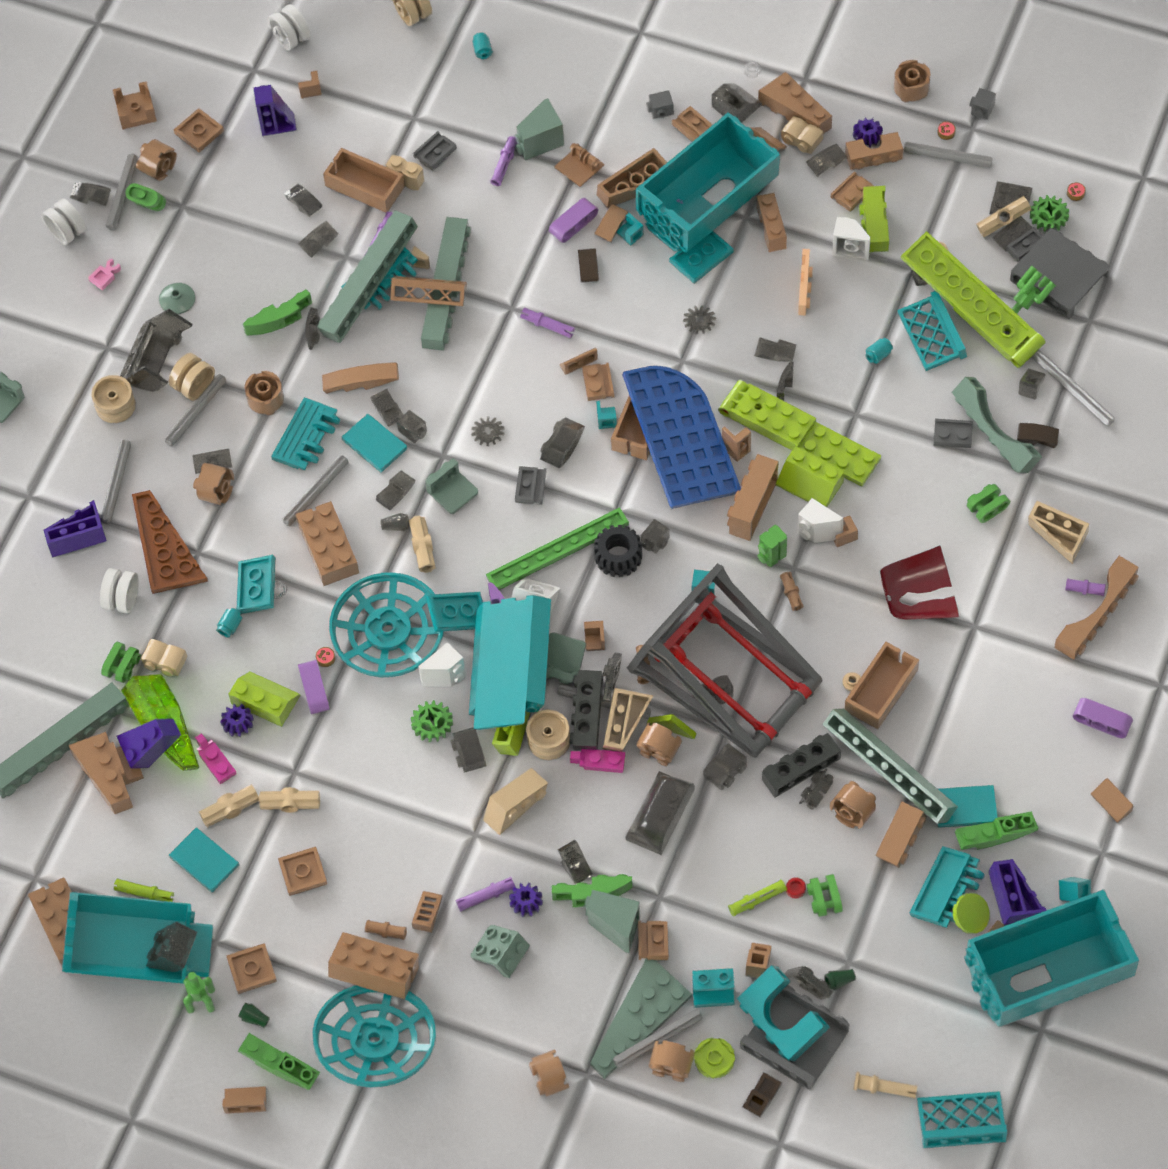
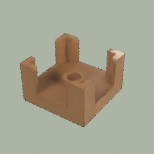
M147 81L139 83L140 92L123 96L121 88L112 89L122 130L157 121Z

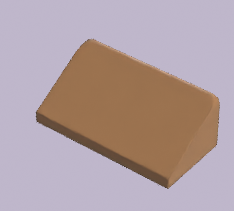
M597 348L590 349L561 363L560 367L565 375L598 359Z
M1108 778L1091 793V796L1117 823L1133 811V804Z

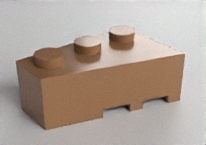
M901 802L875 856L898 868L901 864L904 865L909 856L907 853L910 847L914 846L917 834L925 824L927 818L925 813L907 803Z

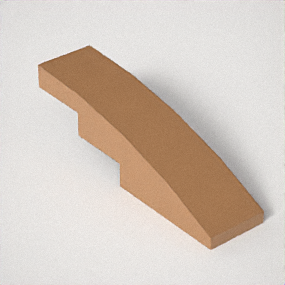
M396 362L356 366L322 375L323 391L326 394L340 389L348 392L360 387L368 390L399 380L398 364Z

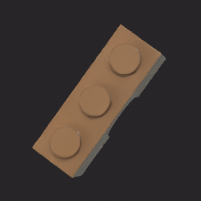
M898 132L880 135V147L875 149L868 148L864 144L863 139L846 142L845 155L850 170L862 169L903 159V146Z
M775 193L757 196L756 209L760 223L764 225L768 251L773 252L786 249L787 236Z

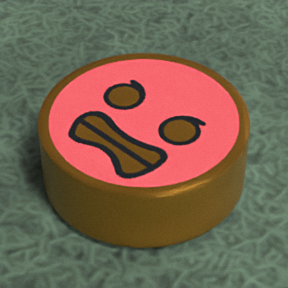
M951 122L940 123L937 131L938 136L944 140L952 139L955 136V125Z
M1071 183L1067 188V196L1071 200L1079 201L1084 198L1086 189L1081 183Z
M322 647L316 652L318 665L329 667L335 662V653L331 648Z

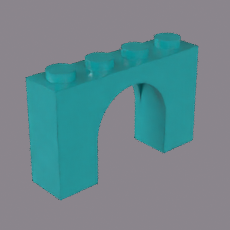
M771 965L737 1000L741 1003L739 1005L746 1014H750L753 1017L752 1022L760 1030H764L766 1039L772 1045L775 1044L779 1048L778 1053L786 1060L796 1061L830 1027L814 1011H810L794 1027L788 1030H781L773 1023L770 1014L771 1004L774 998L791 981L778 966Z

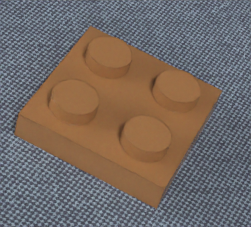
M200 108L174 129L175 135L199 153L224 132V127Z
M316 846L278 858L289 896L327 885Z
M265 943L226 955L238 994L277 982Z

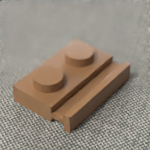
M691 106L680 113L675 120H672V125L692 142L713 125Z
M854 171L831 193V198L837 200V203L851 212L863 200V187L874 185L862 176H858Z
M609 362L603 365L582 366L587 400L606 399V397L610 396L613 398L614 390Z
M638 921L639 960H642V958H648V960H668L667 921H647V923Z

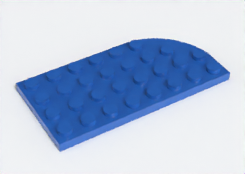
M655 365L624 371L622 374L670 508L675 509L735 495L738 490L741 491L709 400L701 387L687 375L664 366Z

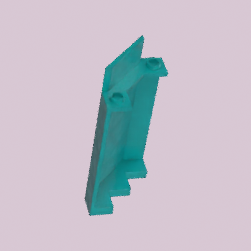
M529 595L526 596L525 600L516 601V598L501 599V603L491 604V601L483 602L476 610L468 714L475 716L474 729L482 730L521 725L525 722V710L531 713L538 712L544 706L551 599Z
M70 892L62 972L184 984V979L188 977L190 972H194L200 977H209L213 925L194 923L195 911H192L191 904Z

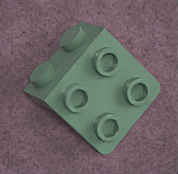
M0 371V423H3L23 401L25 395L22 385L18 381L10 380Z
M454 458L449 462L443 463L438 471L431 473L425 480L427 493L450 514L456 513L478 494V489L459 472L458 462Z
M555 632L550 633L546 678H558L559 682L564 684L574 682L575 676H578V670L581 669L586 643Z
M490 925L470 956L473 960L494 965L503 977L510 978L530 945L519 932Z

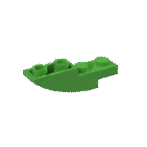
M305 289L297 293L289 301L283 302L278 308L273 304L263 308L258 314L249 317L243 323L245 334L247 336L266 334L287 327L302 318L301 311L312 304L311 294Z
M1032 811L998 817L989 823L958 828L955 831V835L961 850L974 847L980 850L1016 840L1037 831L1039 828Z
M625 874L613 877L598 875L592 877V884L584 882L577 883L576 885L558 883L552 885V900H572V907H585L586 898L591 896L592 890L615 896L626 893L633 888L632 876Z
M248 1033L238 1049L239 1053L255 1061L257 1066L307 1090L311 1089L320 1074V1071L287 1052H281L251 1033Z

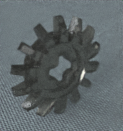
M701 305L700 310L696 306H694L695 311L689 308L688 311L690 313H684V316L688 317L683 319V322H688L685 324V328L690 326L689 331L692 332L694 329L696 330L695 334H698L699 331H702L704 334L705 329L711 331L710 325L715 326V323L712 322L716 320V317L712 316L715 313H708L709 307L703 311V305ZM703 316L704 321L696 322L695 317Z
M487 416L486 422L483 418H480L481 423L474 422L478 426L471 428V430L475 431L471 433L472 436H476L475 442L480 439V445L486 442V446H489L490 442L495 445L496 439L502 440L499 435L504 436L505 433L500 430L505 428L504 426H499L502 424L501 421L495 423V417L491 421L490 417ZM486 427L493 429L488 435L486 432H483Z

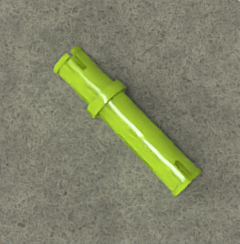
M119 878L114 883L117 886L113 887L114 891L148 898V900L173 902L174 899L171 898V896L174 897V892L158 889L157 886L149 887Z
M780 879L751 895H744L743 899L728 905V909L733 917L748 909L752 910L754 906L787 891L786 885ZM773 890L772 892L760 897L761 895Z

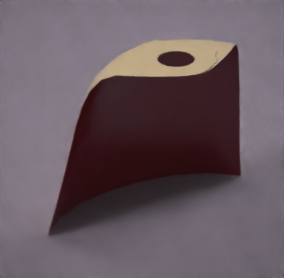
M940 545L891 563L880 570L889 611L894 617L898 619L959 617L955 596L922 601L912 606L902 604L899 601L907 592L920 594L932 592L940 588L952 587Z

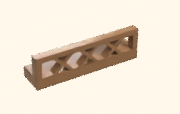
M394 276L391 282V300L464 306L467 282ZM396 286L403 287L408 293L403 297L395 296ZM415 288H421L426 294L422 298H416L412 291ZM434 289H438L444 296L436 300L430 293ZM452 291H460V301H453L448 294Z

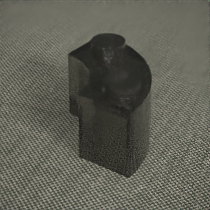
M566 417L557 421L553 428V434L548 441L543 443L540 449L542 453L540 460L561 468L574 452L585 426Z

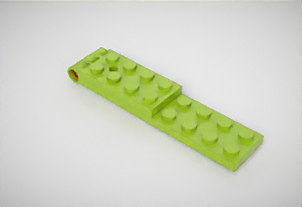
M927 231L901 255L900 258L954 307L953 310L1017 368H1021L1046 343L1039 333Z
M742 380L736 382L718 408V411L723 416L748 427L790 450H793L796 446L843 470L844 478L863 487L881 460L880 454L816 422V417Z

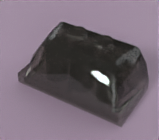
M659 771L625 836V840L662 855L695 790L694 783Z

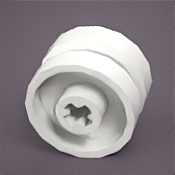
M287 5L281 10V14L275 13L268 18L274 36L287 50L296 47L298 41L304 42L311 36L305 19L293 5Z
M65 199L55 203L54 209L49 208L42 213V219L46 227L63 245H68L74 240V235L80 236L87 229L81 215Z
M108 568L103 577L100 590L101 608L106 610L117 608L118 612L131 613L138 595V574L130 571H125L122 574L119 569Z

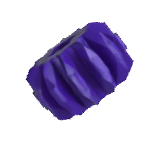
M866 117L864 121L859 119L857 124L853 126V139H863L864 144L869 147L872 144L877 146L878 141H880V135L883 133V128L880 126L879 121L874 122L873 118L868 120Z
M233 704L232 709L226 706V712L221 714V726H223L224 732H229L232 737L236 733L239 737H241L242 732L248 734V728L253 727L252 721L254 717L250 709H245L243 704L239 707Z
M529 882L525 887L520 883V888L514 887L512 889L513 893L509 895L511 900L509 902L510 907L514 908L515 914L521 912V916L524 917L526 913H529L532 917V911L539 912V906L543 905V900L541 899L543 897L542 892H538L537 885L531 888V883Z

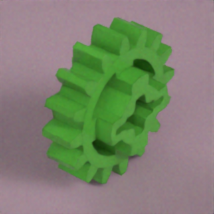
M1046 195L1045 199L1039 197L1038 201H1033L1029 218L1032 219V224H1037V229L1043 227V232H1046L1047 229L1056 228L1059 231L1061 226H1066V221L1069 220V209L1067 208V203L1062 204V198L1056 200L1055 195L1052 198Z
M433 700L432 704L429 705L425 701L424 707L420 704L418 705L419 711L413 710L411 727L412 730H415L416 736L421 734L422 741L428 738L429 742H431L432 738H435L438 742L440 736L446 738L445 732H451L450 726H453L452 712H449L448 706L443 708L442 702L436 705L435 700Z

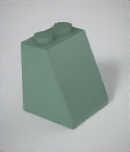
M548 98L544 99L516 126L517 134L515 138L518 143L516 149L519 155H523L525 161L564 145L563 124Z
M592 890L591 896H587L585 901V916H588V924L624 952L630 953L638 921L640 920V902Z

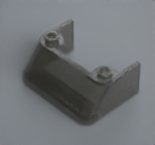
M167 309L147 320L137 334L120 377L125 378L131 387L151 392L158 391L161 387L167 385L168 381L159 375L170 348L181 342L182 332L191 328L193 324L171 309Z

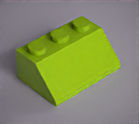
M795 446L785 460L776 486L807 502L813 498L825 507H828L844 483V471Z
M251 671L239 677L228 693L232 705L236 704L239 707L243 704L245 709L249 708L252 714L280 727L283 726L301 696L299 693Z

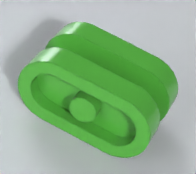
M133 183L126 189V197L139 206L153 211H161L166 205L165 197L151 188Z
M988 484L978 494L971 495L967 499L968 503L966 506L972 513L978 511L976 518L981 523H985L1004 511L1011 501L1006 495L999 496L1001 489L996 484Z
M118 641L115 642L103 663L101 675L111 678L115 674L116 681L121 683L129 681L132 676V669L141 659L139 649L129 647L125 651V644Z
M834 874L826 875V882L822 883L819 882L818 877L809 879L810 883L806 885L809 896L812 895L814 902H811L814 914H818V917L826 916V909L833 908L834 914L843 912ZM823 890H828L830 900L824 901Z

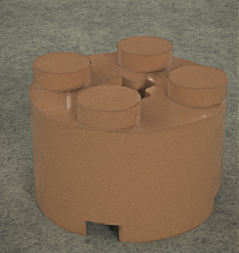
M906 60L900 63L895 71L894 91L901 101H918L927 97L930 87V70L928 66L924 63H918L917 60Z
M153 139L148 144L144 143L141 146V155L136 163V168L150 177L162 181L168 176L165 173L168 170L172 171L176 163L177 153L174 152V148L157 139Z
M261 371L262 373L259 374L254 373L245 382L248 406L257 413L272 415L281 407L284 401L281 381L276 374L270 371Z
M204 463L199 477L193 483L198 499L217 505L225 504L233 490V486H230L231 480H234V473L231 469Z
M649 722L636 744L641 750L640 754L648 759L652 756L657 759L659 764L667 766L672 762L682 743V739L678 735L674 738L671 735L672 731L656 723H653L651 726Z
M850 781L849 784H845L830 802L831 811L835 810L837 813L835 817L842 824L853 829L855 826H859L858 829H860L876 810V797L873 793L866 792L859 787L856 782Z
M655 1041L649 1068L653 1070L652 1074L655 1076L664 1077V1075L673 1076L672 1079L675 1081L684 1082L685 1078L689 1077L695 1052L690 1049V1052L685 1051L686 1046L678 1043L663 1041L662 1044H659V1041Z
M555 1049L531 1058L532 1062H529L532 1075H537L539 1080L536 1086L540 1096L544 1094L545 1097L569 1088L568 1083L564 1085L566 1075L558 1056H553L556 1054Z

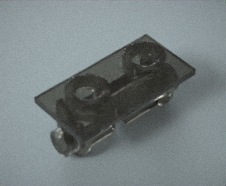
M824 769L821 772L817 771L812 776V784L810 787L807 786L801 793L802 799L799 804L806 802L808 803L807 807L811 810L818 807L824 797L818 791L820 790L825 794L833 784V776L825 774L828 769Z

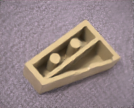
M1036 501L1028 517V525L1073 564L1089 533V523L1039 501Z
M618 688L614 689L602 749L623 751L651 702L653 695Z
M530 768L490 796L483 821L498 835H501L530 807L544 798L548 782L533 768Z

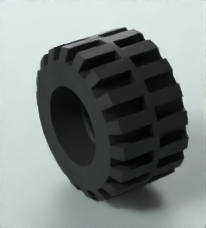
M611 525L610 529L604 528L602 530L603 533L599 532L594 542L595 562L598 564V568L603 570V573L606 575L610 573L611 577H615V575L623 577V574L628 576L631 574V571L635 572L642 560V541H640L639 534L636 535L634 529L630 531L628 526L623 528L622 525H618V527ZM614 547H624L628 550L623 555H613L608 552Z

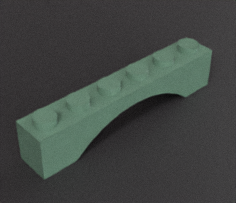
M965 376L951 392L956 397V402L966 409L967 415L976 421L977 427L986 433L989 441L1000 450L1001 456L1012 464L1011 467L1015 472L1029 473L1042 456L1032 444L1017 441L999 428L989 410L986 389L975 377Z

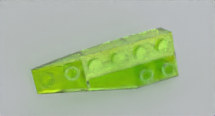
M163 675L132 676L121 691L138 722L143 725L155 719H174L181 736L164 754L183 771L198 770L199 764L180 706Z

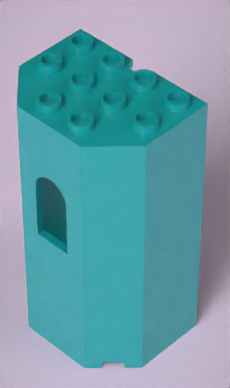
M728 112L636 188V210L640 216L644 215L645 225L648 230L674 252H679L680 250L688 252L779 176L780 153L777 149L769 146L762 137H754L751 128L743 125L736 116H732ZM721 180H731L735 184V188L714 206L702 197Z
M1104 889L969 939L965 949L966 956H964L973 980L971 982L972 988L975 993H979L981 998L980 1005L983 1011L987 1010L989 1017L998 1027L1135 976L1139 964V959L1125 930L1121 928L1119 918ZM1041 965H1045L1052 980L1024 992L1014 990L1010 983L1013 976Z

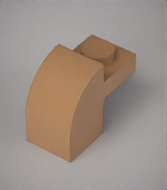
M751 943L746 963V977L759 978L768 969L772 945Z

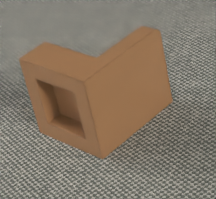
M317 70L310 72L312 80L298 83L301 99L322 95Z
M850 515L843 518V533L835 536L834 543L836 547L858 540V529Z
M603 620L584 622L586 651L605 650Z

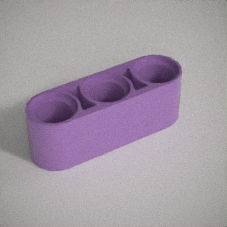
M582 198L550 225L549 232L559 241L565 243L591 222L598 214L599 209L586 198Z
M317 660L298 664L310 713L315 714L330 710Z
M1080 698L1073 713V718L1077 722L1118 738H1126L1133 722V718L1130 715L1087 698Z

